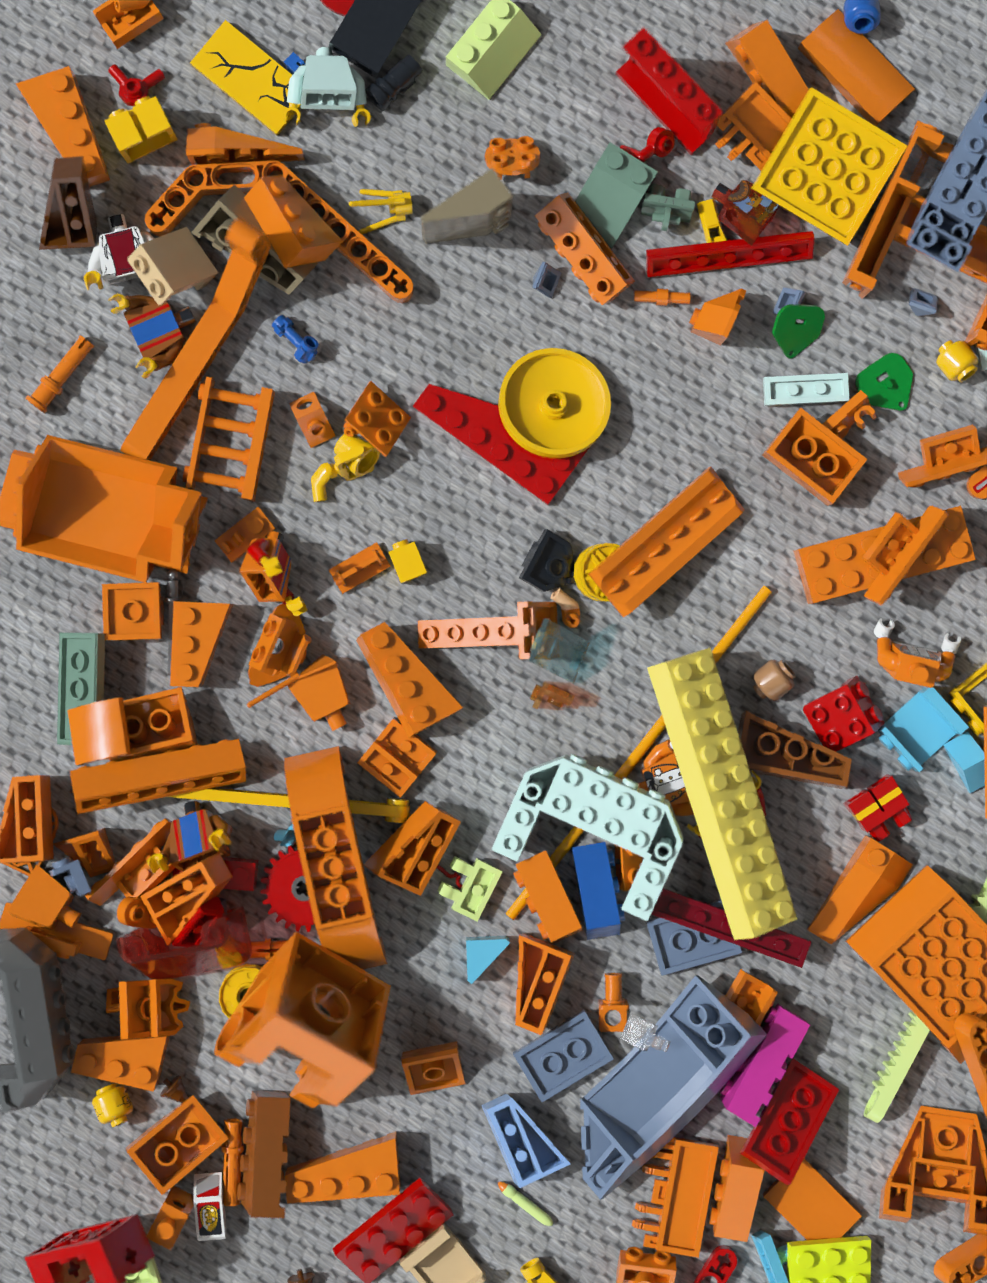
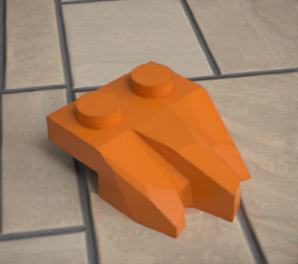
M174 979L119 982L121 1039L174 1036L184 1026L183 1022L178 1019L177 1014L188 1011L191 1002L179 999L177 996V992L182 990L183 982Z

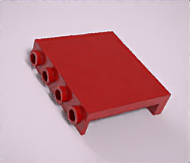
M643 27L622 47L630 57L616 71V75L666 129L673 132L675 139L692 155L712 136L723 112Z

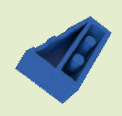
M606 842L572 847L587 940L620 935V921H625L624 910H622L623 905L617 904L615 894L620 893L617 876L612 877L610 867L615 866L612 849L607 850Z

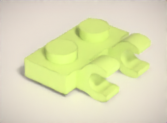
M454 856L450 867L467 877L460 890L442 881L437 892L454 901L451 907L452 910L478 922L502 874V870L478 858L471 865Z

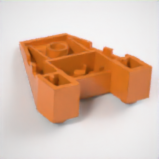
M920 1106L881 1190L879 1219L907 1223L911 1219L913 1195L965 1203L963 1232L987 1235V1157L977 1114Z

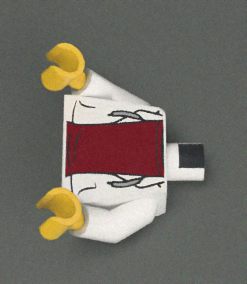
M123 214L109 217L108 221L111 232L100 235L99 243L93 248L88 263V272L84 275L86 289L90 290L89 287L93 283L98 284L99 290L103 289L101 277L107 285L139 278L128 262V258L140 244L155 238L149 232H141L138 226L127 228Z

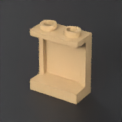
M187 227L140 244L128 258V262L158 305L164 304L171 296L189 288L195 287L196 290L204 288L218 274V271Z
M446 1223L442 1224L400 1258V1265L406 1272L410 1271L419 1283H484L486 1281L485 1271Z

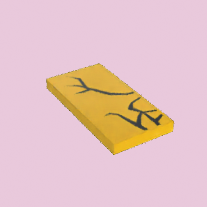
M225 20L192 59L190 64L278 136L295 115L294 113L288 114L287 123L285 124L284 112L289 108L287 95L289 80L292 74ZM298 104L297 109L299 110L301 108V104Z

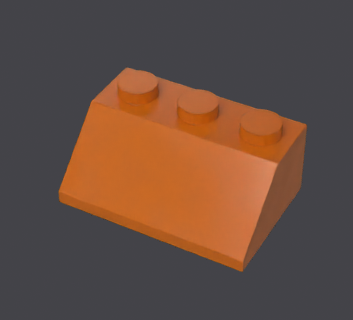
M801 407L762 454V456L827 506L836 501L867 461V458Z
M178 687L124 700L123 705L131 754L109 760L124 761L140 755H156L167 750L177 751L198 745L192 716L183 688Z

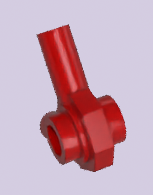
M116 64L108 69L109 74L120 85L119 97L127 106H135L136 101L148 96V89L165 79V75L160 69H157L142 80L128 78Z

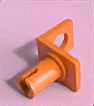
M606 973L605 998L599 1000L600 1032H625L627 1030V1009H629L627 999L622 998V973ZM609 1010H617L620 1013L621 1020L617 1025L611 1026L606 1023L605 1014Z

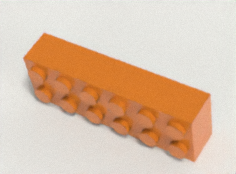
M961 506L944 510L948 513V517L943 522L942 527L934 534L924 552L917 557L907 575L902 579L976 560ZM921 516L909 519V521L915 526ZM885 526L794 550L807 603L813 604L869 589L880 573L862 557Z

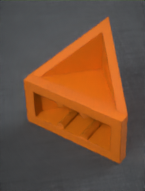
M105 828L53 843L54 846L71 859L78 860L80 866L86 869L90 877L110 872L112 866L116 863Z

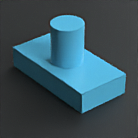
M762 1230L751 1234L769 1283H789L782 1266L787 1263V1244L775 1248L770 1234Z

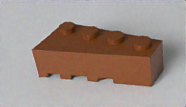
M748 711L741 714L738 735L750 772L754 771L759 774L843 789L848 786L852 759L820 744L813 743L803 736L789 732Z
M252 1090L251 1099H247L246 1115L249 1116L248 1127H244L243 1143L246 1144V1153L240 1159V1171L243 1172V1182L238 1184L237 1198L241 1200V1204L251 1218H285V1207L280 1206V1194L286 1193V1181H284V1172L281 1170L282 1166H285L288 1161L287 1144L283 1143V1138L289 1136L291 1099L285 1092Z

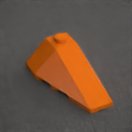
M199 123L195 125V128H188L186 156L191 165L305 160L301 148L216 126L212 127L209 123Z

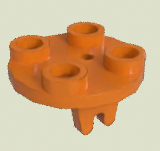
M522 136L518 139L493 138L490 140L489 147L485 152L487 167L493 168L501 180L502 175L515 176L524 174L525 179L530 178V171L539 165L541 153L534 144V139L529 136Z

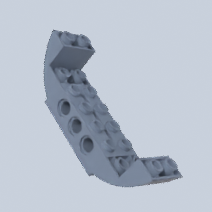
M987 89L969 117L925 198L907 239L908 246L956 272H959L972 246L969 243L987 212Z

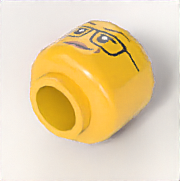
M113 1083L95 1091L97 1096L92 1099V1105L100 1123H111L113 1128L128 1121L126 1116L133 1111V1105L125 1087L117 1086L116 1083Z

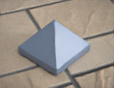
M542 262L533 277L532 288L546 297L552 298L561 272L546 262Z
M783 287L773 313L777 315L781 308L789 304L802 305L805 292Z
M912 288L909 306L914 314L922 316L936 313L938 297Z

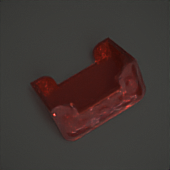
M243 906L229 909L224 916L207 921L201 928L202 943L198 946L169 949V945L167 946L163 937L155 935L151 931L152 929L139 927L116 938L121 958L149 980L173 979L239 966L247 962L252 954V945Z

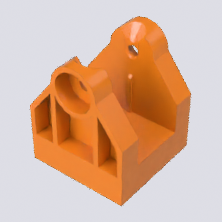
M296 931L259 970L236 1010L222 1028L215 1044L214 1053L226 1062L240 1067L244 1063L261 1064L278 1046H281L302 1058L295 1071L300 1081L291 1091L290 1097L310 1108H315L319 1104L337 1106L375 1070L391 985ZM316 1003L325 1007L331 1016L327 1017L324 1015Z

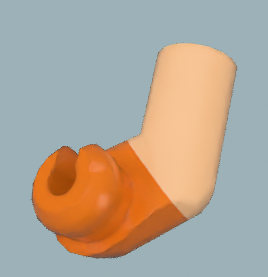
M555 589L551 594V599L561 606L563 623L569 628H576L580 624L579 604L562 589Z

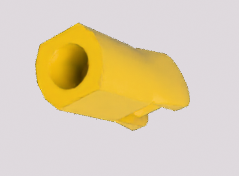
M715 199L697 203L706 243L726 241ZM717 229L719 236L711 238L709 231Z

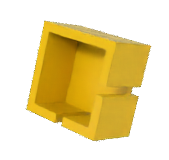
M150 96L143 97L135 102L133 109L129 111L125 109L116 110L109 115V119L105 120L106 126L127 164L178 140L156 96L152 98Z

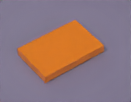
M805 1158L791 1184L786 1185L777 1179L762 1194L806 1240L841 1238L862 1217Z

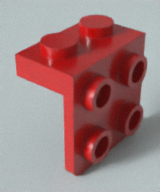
M857 675L848 679L839 688L807 703L803 707V712L822 745L835 752L874 734L884 724L880 708L873 704L869 697L867 685L860 681Z

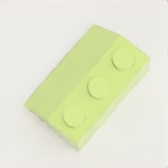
M491 0L447 54L446 66L490 100L542 34L525 13L511 0Z

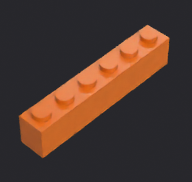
M225 739L218 743L204 746L194 745L188 749L167 750L161 754L150 756L140 755L124 761L113 760L103 765L82 766L76 770H71L70 776L77 814L246 782V766L239 739Z

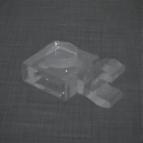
M633 1013L630 1014L620 1037L621 1040L642 1051H648L649 1046L659 1051L667 1052L671 1041L655 1034L658 1025Z

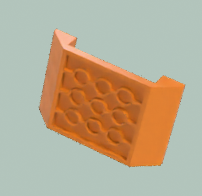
M926 865L851 935L846 942L882 978L939 1039L947 1051L961 1064L965 1061L954 1031L955 1020L963 1013H970L987 1022V924L949 884Z

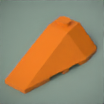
M865 835L807 930L832 945L894 893L902 884L913 864Z

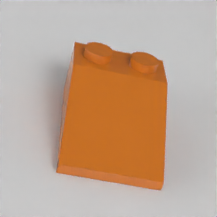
M192 1095L126 1147V1152L161 1195H163L229 1138L195 1096Z

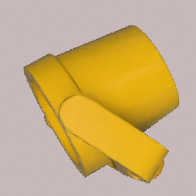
M344 434L337 441L334 448V453L336 454L334 457V467L341 477H344L346 481H351L372 472L380 457V452L360 436L354 435L349 437Z

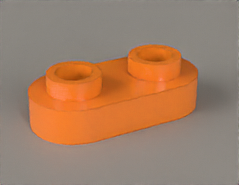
M126 897L120 902L117 909V918L121 924L130 927L157 928L141 898Z

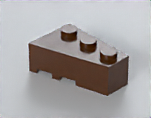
M83 156L54 158L39 250L95 247L97 221Z

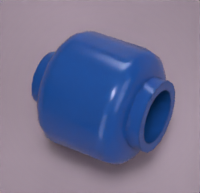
M879 0L845 1L843 8L846 27L851 32L865 34L876 29L881 19Z

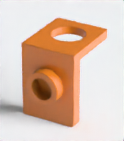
M311 392L289 403L310 448L335 437V433L315 392ZM312 402L308 408L299 409L302 404Z

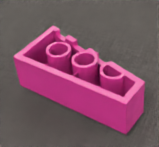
M779 1003L775 1009L771 1007L763 1019L765 1025L762 1029L767 1034L766 1037L736 1071L733 1078L729 1079L720 1090V1094H722L720 1099L725 1108L754 1127L757 1126L760 1120L756 1116L759 1108L764 1105L767 1106L772 1098L773 1088L771 1086L773 1082L777 1083L781 1080L786 1072V1058L791 1059L794 1057L810 1027V1024L805 1019Z

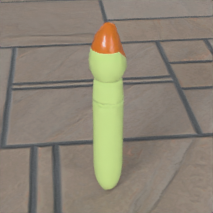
M498 1182L499 1189L506 1197L511 1198L546 1226L553 1225L552 1218L518 1192L515 1187L505 1182Z

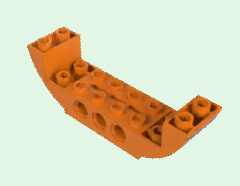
M336 746L284 758L292 823L321 946L361 969L386 965L388 963L382 936L379 937L344 781L343 775L345 770L340 748Z

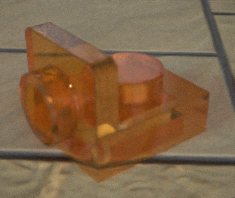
M543 681L541 686L535 685L529 699L534 701L532 707L538 709L545 694L549 696L547 702L562 708L564 704L570 706L575 696Z

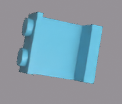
M924 686L877 731L881 734L879 737L881 743L888 750L895 749L900 755L897 760L907 771L912 769L913 771L920 772L923 769L921 765L955 734L961 735L969 726L934 688Z

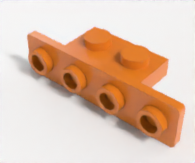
M973 424L920 440L924 465L898 473V476L906 487L916 488L924 485L925 482L935 479L944 480L951 477L952 474L962 471H975L978 467L987 464V447L980 448L977 428Z
M929 506L915 526L902 514L894 513L862 557L880 573L866 591L864 597L878 605H883L891 597L898 583L907 575L917 557L924 552L928 542L942 527L943 522L948 517L946 511Z
M164 818L152 827L151 832L142 841L137 842L122 860L112 866L111 871L102 880L97 881L91 887V892H88L85 896L88 901L101 906L118 889H120L125 897L141 898L140 896L154 889L175 867L169 864L168 871H162L159 868L156 873H153L147 864V860L152 855L162 851L161 847L166 843L172 821Z
M7 902L5 904L0 920V929L27 928L60 958L69 959L70 956L74 957L78 953L101 960L107 958L114 936L112 932L78 922L71 928L60 921L55 929L51 931L10 915L7 910L12 903Z

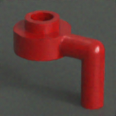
M657 127L651 131L647 139V146L641 151L626 145H621L619 148L644 163L653 155L666 157L674 148L675 137L672 131Z

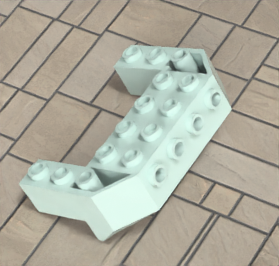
M566 754L529 768L525 772L491 850L518 861L541 811L644 857L624 901L622 910L648 921L684 840L670 801L665 799V795L650 789L647 791L640 788L639 784L631 779L624 777L622 780L613 776V772L604 767H593L587 764L586 759L575 754L571 756Z

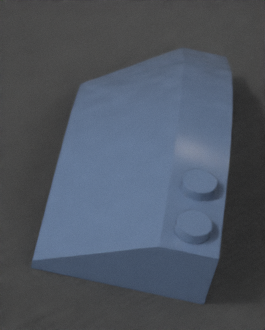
M695 975L665 1014L628 1055L592 1090L580 1098V1108L584 1109V1126H581L582 1150H585V1166L582 1167L583 1180L600 1200L609 1195L672 1140L721 1090L767 1035L748 1013L699 975Z

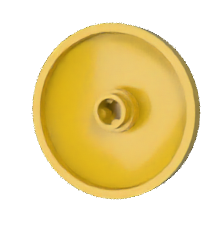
M545 348L526 354L511 366L500 388L498 407L506 431L521 447L539 456L564 458L583 452L601 436L610 416L611 397L603 375L588 359L566 349Z

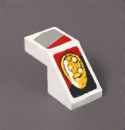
M222 1172L194 1174L193 1201L197 1240L226 1239Z

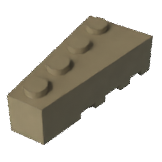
M234 184L216 202L191 233L198 238L204 236L213 242L212 246L220 252L226 250L231 254L232 249L226 241V235L238 217L262 232L264 231L245 201L244 197L246 195ZM271 245L259 276L290 295L318 262L285 268Z

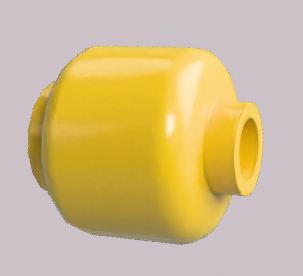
M949 340L939 348L940 354L937 357L936 363L948 380L964 382L978 370L976 365L979 359L965 341L953 342Z

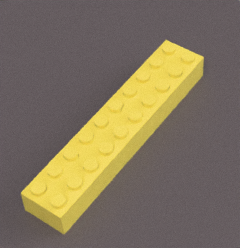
M711 648L648 667L651 682L733 938H755L797 920Z

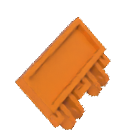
M754 81L721 115L717 126L722 131L731 123L733 125L718 139L715 145L719 149L724 147L740 131L745 138L736 147L731 149L727 157L731 161L734 160L752 143L753 146L745 155L761 171L791 118Z
M674 1137L663 1147L665 1149H661L653 1156V1158L669 1160L668 1168L653 1164H644L642 1166L644 1173L668 1177L667 1180L655 1178L651 1203L637 1202L635 1204V1209L639 1212L659 1215V1221L653 1222L638 1218L632 1221V1226L640 1230L658 1233L657 1235L645 1233L643 1247L699 1258L719 1147L716 1144Z

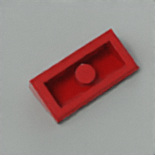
M215 897L201 905L173 940L172 945L176 947L197 948L225 912L220 899Z

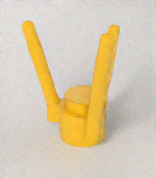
M360 189V194L388 197V199L349 202L351 207L388 205L389 213H395L393 217L358 230L361 234L395 222L406 221V215L413 214L410 192L402 193V190Z

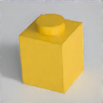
M408 539L392 545L394 550L389 551V555L401 584L427 574L415 542L409 543Z

